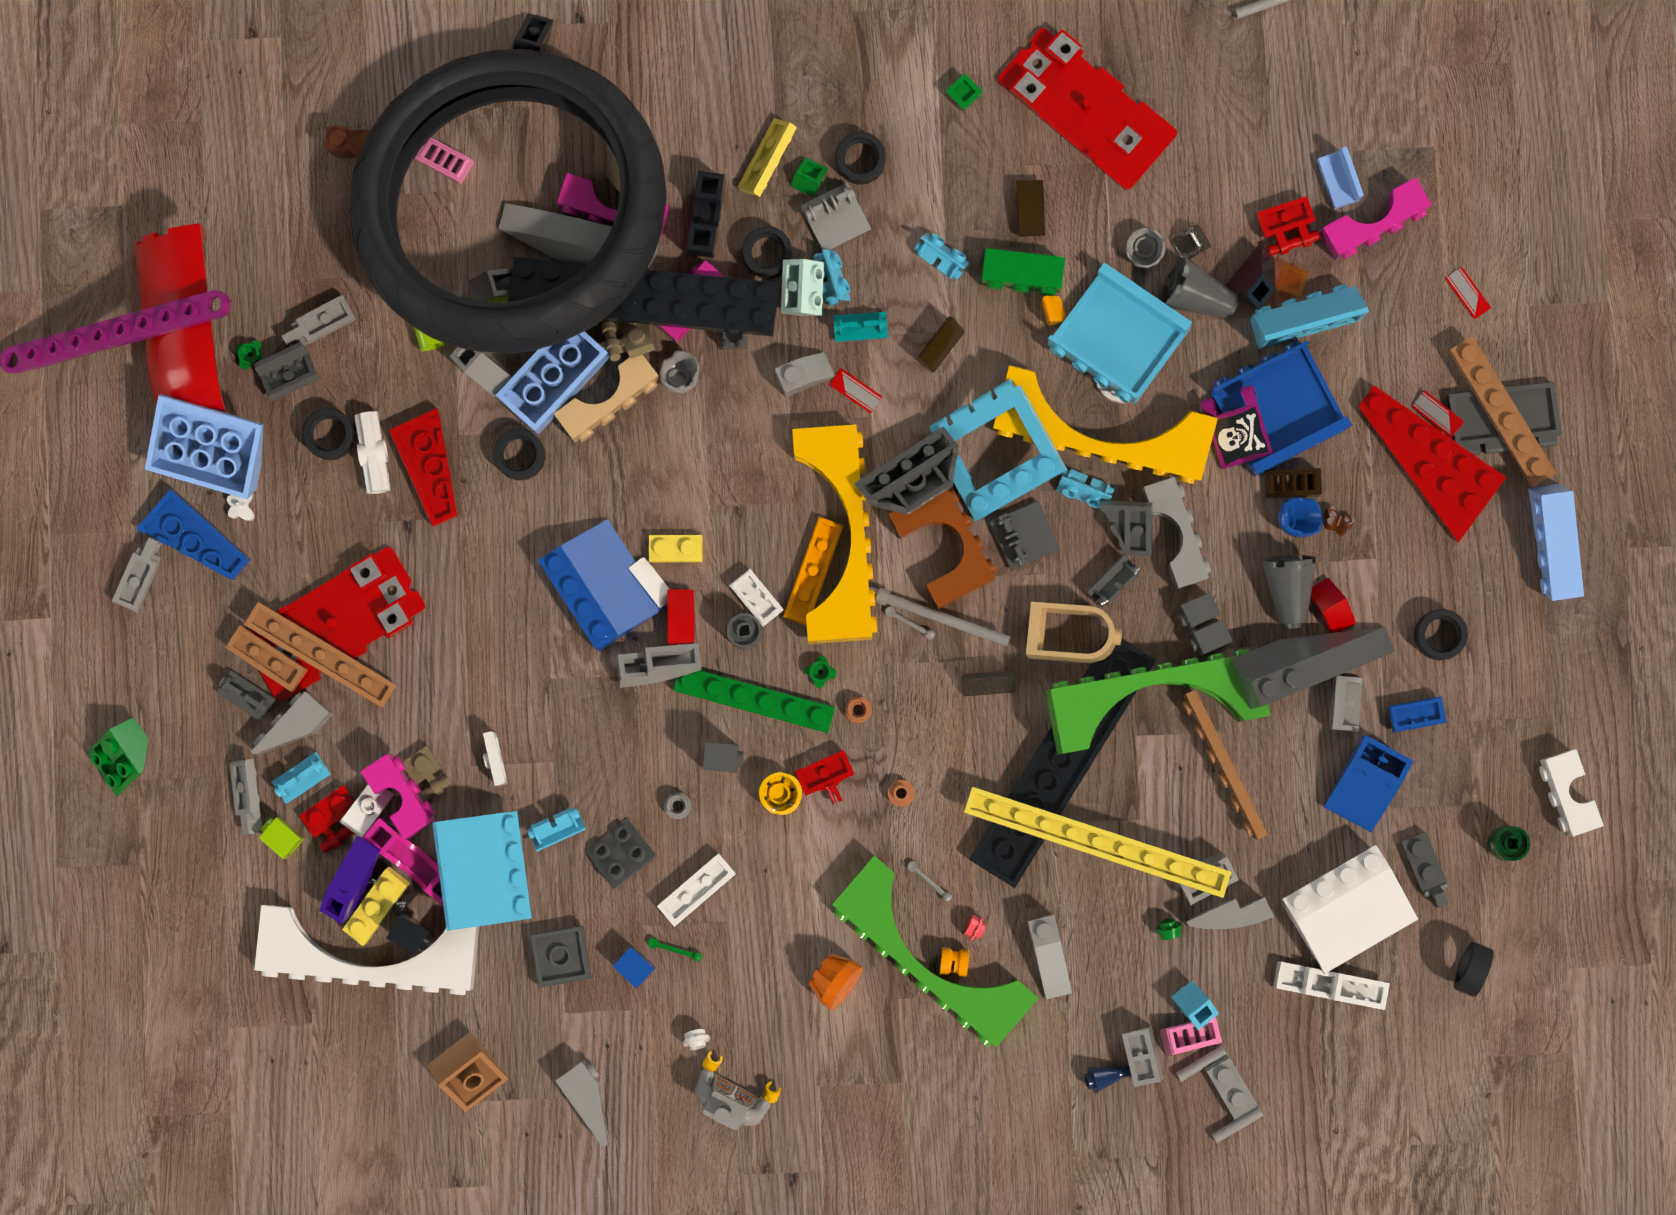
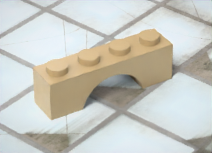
M643 354L633 358L629 357L618 366L620 373L619 386L615 394L607 401L599 404H587L574 398L554 413L574 442L578 440L584 442L594 434V428L600 424L602 426L607 425L615 418L614 413L621 408L627 410L637 402L635 399L643 392L646 395L658 386L656 382L660 378Z

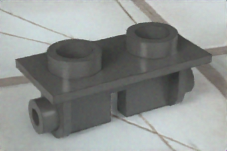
M1123 554L1086 591L1099 607L1110 606L1111 602L1122 593L1119 587L1122 585L1127 588L1139 577L1138 573L1141 572V569L1135 563H1132L1126 554Z
M232 670L227 677L224 676L218 684L220 688L216 692L260 722H262L276 700Z

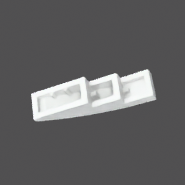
M1278 961L1273 988L1385 1010L1390 983L1331 971L1324 974L1321 969Z

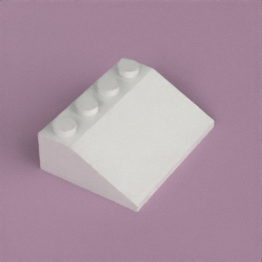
M1376 845L1282 899V906L1324 974L1418 920L1393 871Z

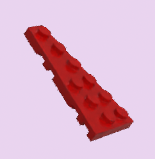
M1374 385L1358 406L1459 543L1507 477Z

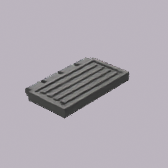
M1555 382L1505 387L1540 447L1557 446V436L1561 435L1562 431ZM1473 391L1447 395L1449 409L1464 420L1463 425L1453 436L1455 442L1475 456L1481 455L1480 445H1483L1485 455L1507 452L1506 445Z

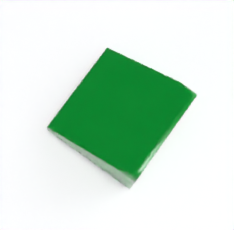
M804 157L794 174L791 187L814 197L828 168Z

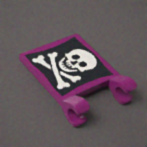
M1252 385L1241 389L1246 406L1218 415L1213 398L1201 401L1204 414L1218 418L1212 439L1222 469L1273 454L1258 405L1256 390Z

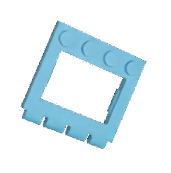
M1011 379L994 388L998 398H995L994 394L989 390L972 400L971 403L975 411L967 403L950 413L949 416L953 424L945 416L930 425L932 433L944 427L954 441L1015 407L1040 452L1039 455L978 490L975 489L970 480L972 477L961 457L957 456L953 482L975 522L1067 470L1022 386L1016 387Z

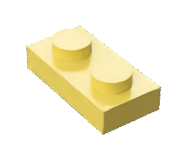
M649 535V563L703 562V535Z

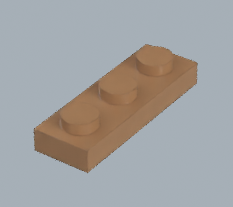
M239 625L225 647L291 692L295 691L308 671L306 667L243 625Z

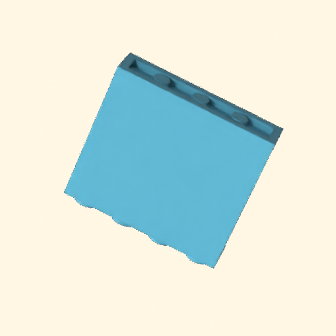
M1104 262L1098 270V276L1055 334L1049 336L1048 345L1053 354L1060 358L1065 356L1072 361L1071 365L1081 373L1088 372L1094 376L1093 380L1103 388L1110 387L1116 392L1115 395L1125 403L1130 401L1135 405L1190 331L1192 322Z

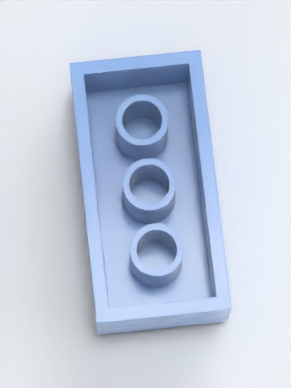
M584 331L559 344L538 349L496 394V397L539 435L555 418L554 413L569 403L606 363L610 356L607 351Z

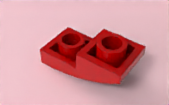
M667 589V646L694 644V590Z

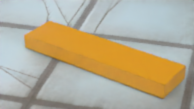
M818 517L783 615L784 618L807 626L806 614L814 610L844 525Z

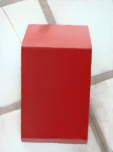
M1329 577L1312 587L1310 601L1330 633L1342 632L1356 623L1347 598Z

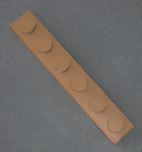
M1472 336L1450 349L1448 352L1530 487L1532 488L1556 474V471L1475 338Z
M257 602L244 623L245 626L381 708H384L397 687L393 682L260 602Z
M1196 690L1184 694L1185 700L1182 701V705L1188 716L1193 715L1197 723L1194 729L1200 740L1205 739L1209 747L1206 753L1212 764L1217 763L1221 771L1218 777L1224 788L1229 787L1233 795L1230 801L1237 813L1241 811L1245 819L1242 825L1249 837L1253 836L1255 840L1267 836L1268 834Z

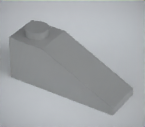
M1051 914L1026 920L1045 999L1071 994L1072 990L1055 915Z
M583 1060L558 1078L556 1083L601 1146L604 1147L609 1143L600 1081L597 1079L600 1074L591 1062L587 1064Z

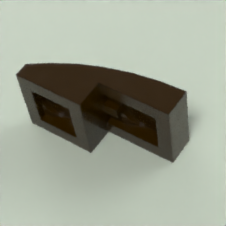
M1043 179L1016 180L1018 236H1045Z

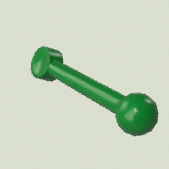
M651 938L648 941V946L652 949L658 947L691 957L695 962H699L702 959V954L699 951L693 953L660 943L656 938Z

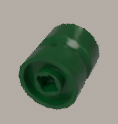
M1516 826L1496 828L1489 835L1487 842L1492 856L1502 861L1520 860L1526 856L1530 849L1529 836L1523 829Z

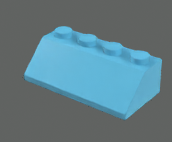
M1347 284L1332 288V293L1322 295L1321 291L1307 295V300L1297 302L1296 299H1290L1280 303L1281 307L1271 309V306H1265L1259 310L1256 309V314L1252 315L1250 322L1258 349L1361 321L1369 313L1368 307L1356 286L1348 288Z

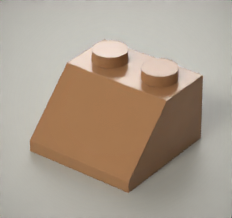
M471 1032L467 1033L427 1064L437 1085L465 1112L469 1111L508 1080L507 1075L485 1046Z

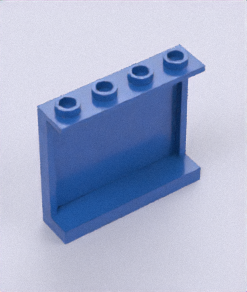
M1297 340L1285 346L1286 352L1278 356L1273 352L1261 359L1262 364L1254 368L1251 364L1237 371L1239 376L1231 380L1226 376L1213 383L1215 388L1210 391V394L1221 414L1245 407L1246 404L1242 397L1241 389L1250 385L1255 387L1258 405L1273 454L1246 462L1254 477L1352 426L1348 416H1343L1307 348L1309 345L1308 340L1301 344Z

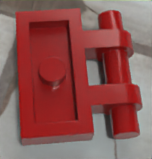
M1307 196L1256 213L1263 238L1267 239L1274 236L1276 244L1267 246L1270 256L1276 254L1284 255L1289 253L1291 249L1300 246L1305 248L1311 246L1312 242L1321 240L1318 230L1308 232L1306 226L1316 221ZM1297 229L1299 236L1286 240L1284 233Z
M342 785L299 815L314 838H317L322 833L326 835L327 839L319 844L324 853L332 848L337 849L340 847L342 841L352 834L357 835L346 826L336 833L332 829V826L341 821L356 801L345 785Z

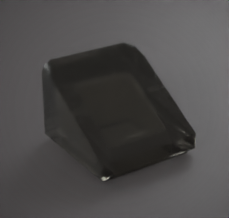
M1199 225L1191 226L1171 240L1183 258L1192 259L1211 248L1210 242Z

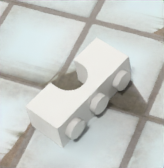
M1568 750L1540 760L1542 765L1539 767L1540 775L1544 782H1548L1551 792H1548V796L1552 806L1557 807L1560 815L1557 818V822L1561 832H1566L1567 837H1573L1604 826L1595 800L1577 803L1569 794L1571 782L1575 778L1585 775L1577 750Z

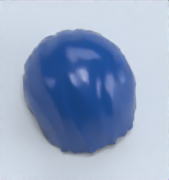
M1291 498L1279 508L1277 514L1279 526L1289 536L1298 538L1308 537L1317 534L1322 528V511L1318 502L1314 499Z

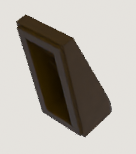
M1321 468L1265 471L1266 498L1319 497L1322 495ZM1290 476V491H1286L1285 477ZM1296 476H1301V490H1297ZM1307 476H1312L1311 490H1308ZM1274 477H1279V492L1274 491Z

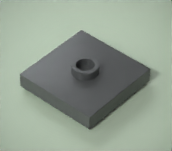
M583 925L529 934L538 988L592 979Z

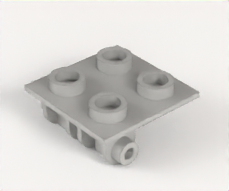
M848 182L801 205L822 250H831L871 230L855 198V192Z

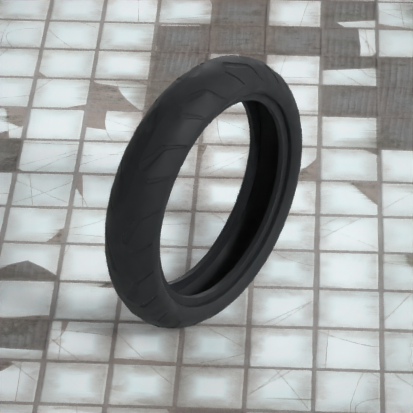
M529 49L491 50L457 58L423 75L397 96L379 116L365 139L353 170L349 203L352 239L362 268L371 285L384 302L413 327L433 339L454 347L477 352L522 353L559 344L592 328L606 318L628 297L648 269L655 254L663 227L667 191L662 157L652 131L640 112L615 84L598 72L574 60L547 52ZM528 101L551 105L565 110L587 123L603 138L616 157L619 167L620 198L617 214L607 239L593 259L578 274L553 290L535 297L511 302H484L463 298L443 290L422 276L408 261L402 249L398 233L397 206L405 174L416 154L428 139L440 128L460 115L493 103Z

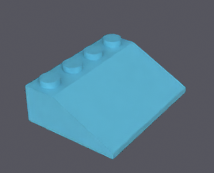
M517 811L432 823L447 931L532 918Z

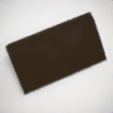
M952 316L946 319L918 356V362L931 372L936 371L964 334L963 328Z

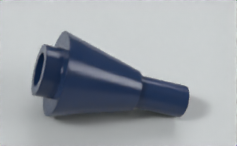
M1129 1065L1120 1068L1088 1067V1073L1084 1074L1087 1088L1089 1090L1092 1089L1096 1094L1119 1081V1079L1131 1076Z

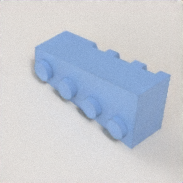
M1561 484L1528 488L1538 548L1537 560L1542 572V578L1540 579L1542 594H1545L1552 601L1583 597L1584 589L1573 490Z

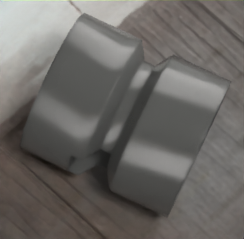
M741 613L730 619L727 625V635L730 642L738 649H753L762 639V627L755 616Z

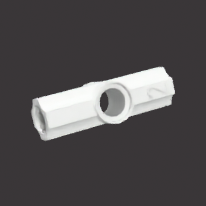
M377 411L356 414L355 423L359 440L357 452L360 465L364 471L367 494L391 491L387 470L388 451L386 442L382 439L379 414Z

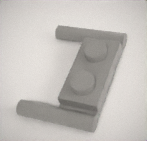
M1223 1046L1218 1047L1176 1072L1177 1077L1182 1082L1205 1069L1232 1115L1233 1122L1211 1134L1216 1143L1263 1117L1256 1101Z

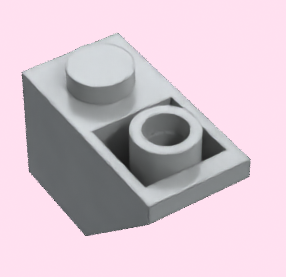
M457 347L449 356L464 373L494 397L512 378L510 373L490 352H477Z

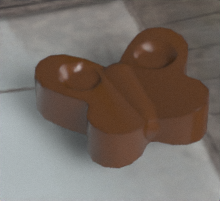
M1332 505L1328 506L1324 512L1326 518L1324 527L1327 530L1335 531L1340 536H1344L1356 521L1353 515H1340L1336 507Z

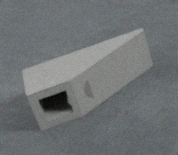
M305 691L301 694L299 692L290 701L289 705L291 708L285 714L281 712L271 722L272 729L267 734L263 732L253 742L255 747L251 752L255 755H260L314 735L333 713L311 693Z

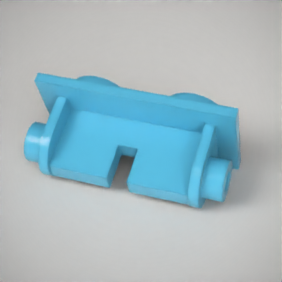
M924 234L921 239L925 243L919 241L914 249L918 252L917 255L931 265L934 264L937 258L941 259L942 261L937 269L950 279L955 278L958 280L963 273L960 267L965 269L970 264L965 260L966 256L957 249L951 250L945 246V241L937 234Z
M827 249L822 250L823 253L815 254L813 256L814 261L824 262V278L827 277L828 279L827 282L823 283L825 302H828L829 306L839 304L838 300L851 301L849 296L850 286L847 280L843 278L841 272L842 261L839 255L834 250Z
M1070 469V471L1066 470L1063 472L1056 491L1068 498L1083 501L1093 508H1100L1101 500H1111L1114 488H1111L1109 483L1095 478L1092 479L1090 485H1087L1085 482L1088 475Z
M315 752L272 781L278 797H282L285 804H288L331 775L318 753Z
M569 807L567 810L553 815L555 822L550 823L547 818L530 825L531 828L527 829V832L533 841L536 852L586 830L577 808L571 809Z

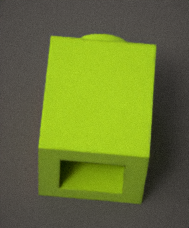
M276 817L274 820L270 818L262 826L261 831L263 833L259 837L282 859H288L305 840L300 833L281 817Z

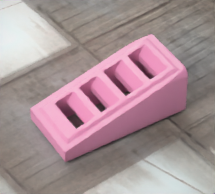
M431 137L415 157L417 161L460 185L474 164L471 158ZM431 145L436 148L428 160L425 158V155ZM440 150L444 151L439 163H434ZM449 155L453 156L448 167L446 169L443 168V165L446 162ZM457 161H462L456 173L451 172Z
M1216 1017L1207 1023L1210 1040H1206L1203 1027L1197 1030L1200 1041L1196 1043L1193 1031L1194 1025L1191 1022L1160 1029L1165 1054L1167 1056L1222 1043ZM1184 1029L1186 1031L1189 1045H1185L1182 1030ZM1173 1032L1175 1033L1176 1042H1177V1046H1178L1177 1048H1176V1044H1175Z

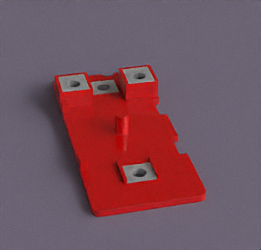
M1046 28L1039 29L1030 39L1031 47L1029 49L1023 48L998 76V83L1124 190H1130L1176 138L1177 130L1143 101L1139 105L1122 91L1125 86L1102 66L1097 70L1081 56L1084 54V51L1081 50L1082 45L1063 29L1056 36ZM1065 48L1069 53L1064 54L1061 52V49ZM1040 60L1042 67L1036 69L1032 66V62ZM1033 88L1035 92L1028 93L1026 89ZM1130 136L1133 142L1130 145H1126L1123 143V137Z
M386 547L378 553H371L354 563L348 569L341 572L340 575L276 612L351 658L356 659L368 652L369 650L366 646L380 637L386 635L390 639L415 624L412 617L422 612L426 604L418 591L410 589L412 580L395 551L390 547ZM369 569V577L363 578V572ZM395 585L397 587L395 595L388 594L389 586ZM392 615L397 616V621L394 624H391L389 621ZM249 628V630L284 653L285 649ZM295 655L290 656L308 669L294 692L289 691L261 671L259 672L275 699L283 702L321 680L320 673L322 671Z

